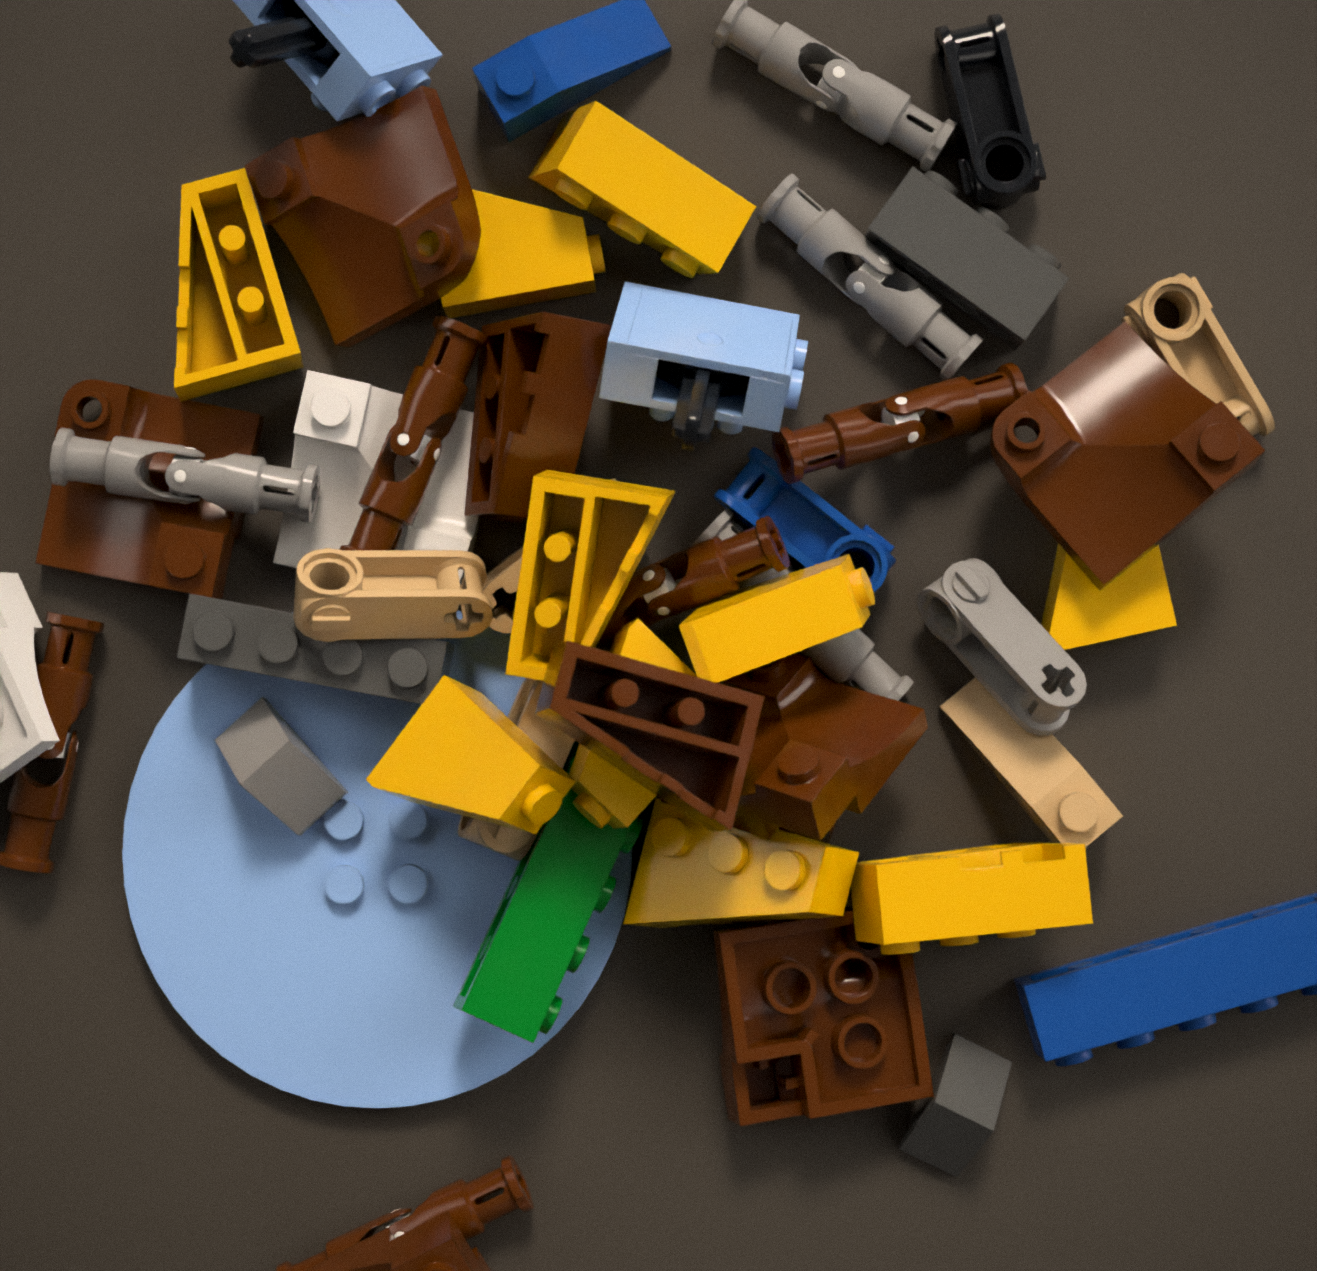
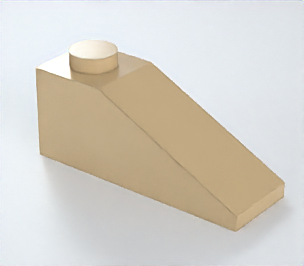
M976 677L939 706L1051 843L1085 844L1086 848L1123 817L1121 812L1081 764L1053 734L1035 735L1027 732L1016 723Z

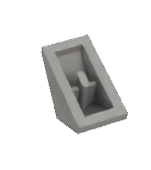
M264 697L259 699L215 739L239 784L297 835H302L348 793Z

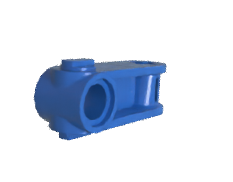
M752 447L747 453L749 462L726 490L718 489L713 495L714 499L725 509L728 507L735 514V518L749 529L756 526V520L768 515L780 532L787 549L789 561L800 570L841 557L849 552H856L865 556L871 566L870 582L875 593L883 584L889 570L896 563V559L891 555L895 547L868 525H864L860 529L803 482L799 481L788 484L781 476L777 462L760 449ZM764 479L762 484L753 493V495L748 500L745 499L747 495L751 492V490L755 487V485L759 482V480Z

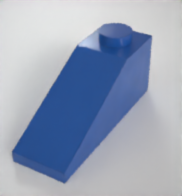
M620 0L529 35L474 66L472 70L478 90L508 142H511L672 50V46L645 0Z

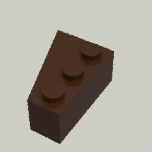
M540 312L482 326L481 332L489 337V341L485 348H480L464 516L527 524L533 476L545 470L575 474L612 325Z
M567 640L551 650L535 714L709 831H732L765 696Z

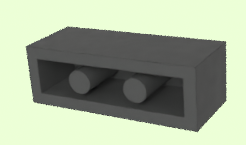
M912 166L868 227L865 237L886 254L894 265L1013 350H1016L1026 340L1070 278L1059 271L1062 265L1049 251L1036 244H1030L1027 248L1007 234L1010 228L997 214L984 207H979L975 211L955 197L958 194V190L945 177L932 170H927L923 174Z

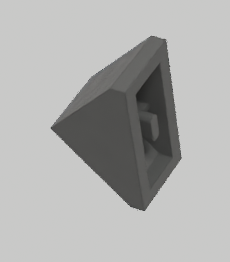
M953 1032L931 1077L934 1097L920 1100L898 1148L958 1177L994 1132L1012 1061Z

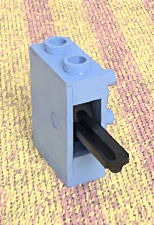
M233 0L254 26L237 30L231 34L228 43L233 50L230 56L232 63L239 68L249 66L254 69L284 60L312 92L311 100L315 107L322 111H328L336 121L362 113L367 117H371L377 111L376 109L406 95L421 85L429 87L431 78L428 76V73L443 56L396 0Z
M625 281L607 342L599 398L649 407V415L657 421L664 422L673 418L671 435L683 440L681 448L686 450H695L696 443L709 442L714 420L718 421L717 427L723 433L729 435L741 432L743 426L779 432L784 408L797 410L803 382V367L808 341L796 339L800 315Z

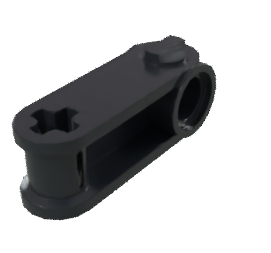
M998 13L989 15L986 23L951 31L946 25L936 27L934 33L935 49L951 120L958 123L954 133L961 160H957L956 166L964 198L971 197L974 205L980 204L991 209H1004L1015 204L1024 194L1039 191L1040 181L1046 179L1039 143H1033L1004 21ZM992 159L1008 161L1014 167L1016 179L1009 182L995 180L989 175L986 169V162Z

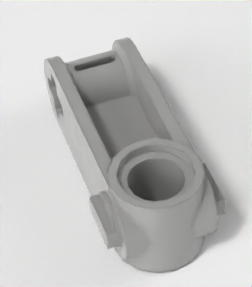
M977 558L959 561L952 564L941 578L918 594V611L930 632L949 647L1018 725L1035 735H1051L1061 729L1068 720L1070 709L1075 707L1085 695L1087 687L1085 674L1069 654L1007 589L994 569ZM1066 677L1068 682L1063 690H1061L1058 686ZM1035 700L1039 704L1033 713H1030L1029 708Z

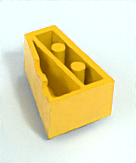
M597 101L564 114L528 177L553 191L568 203L608 223L607 226L621 237L635 244L643 242L661 252L660 260L665 265L689 278H693L696 273L699 275L719 273L756 208L754 204Z
M245 168L182 184L178 265L180 268L179 300L176 317L177 351L176 368H174V390L180 401H186L304 368L300 348Z
M545 470L533 476L505 674L544 681L553 647L568 640L596 648L676 492L675 490L553 470Z
M656 798L623 924L668 928L699 924L715 925L746 921L840 917L844 914L859 852L778 829L769 840L732 827V831L711 832L675 807L665 804L661 799Z
M1019 841L860 861L856 864L851 883L856 941L880 944L881 954L884 955L920 951V941L939 939L940 946H962L978 943V935L997 933L998 938H1018L1035 935L1036 929L1093 924L1085 844Z

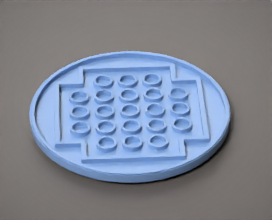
M459 610L456 612L458 619H462V611ZM487 627L482 633L473 637L435 639L455 645L449 677L481 692L500 711L508 716L520 686L526 679L505 674L511 634H504ZM206 664L174 698L156 725L141 756L130 789L124 820L123 874L131 922L143 956L156 982L179 1015L216 1052L249 1075L280 1090L306 1099L344 1107L379 1109L414 1106L443 1100L475 1089L507 1073L536 1053L561 1030L580 1008L608 961L625 914L631 882L633 847L627 854L619 852L609 874L617 879L612 896L601 913L592 912L583 932V935L590 938L585 956L574 973L565 972L555 995L562 997V1005L552 1028L547 1034L539 1031L534 1043L529 1042L452 1007L519 861L459 837L458 826L461 815L407 801L372 787L366 780L422 704ZM262 697L267 699L348 791L342 799L302 835H297L239 784L215 742L216 738Z

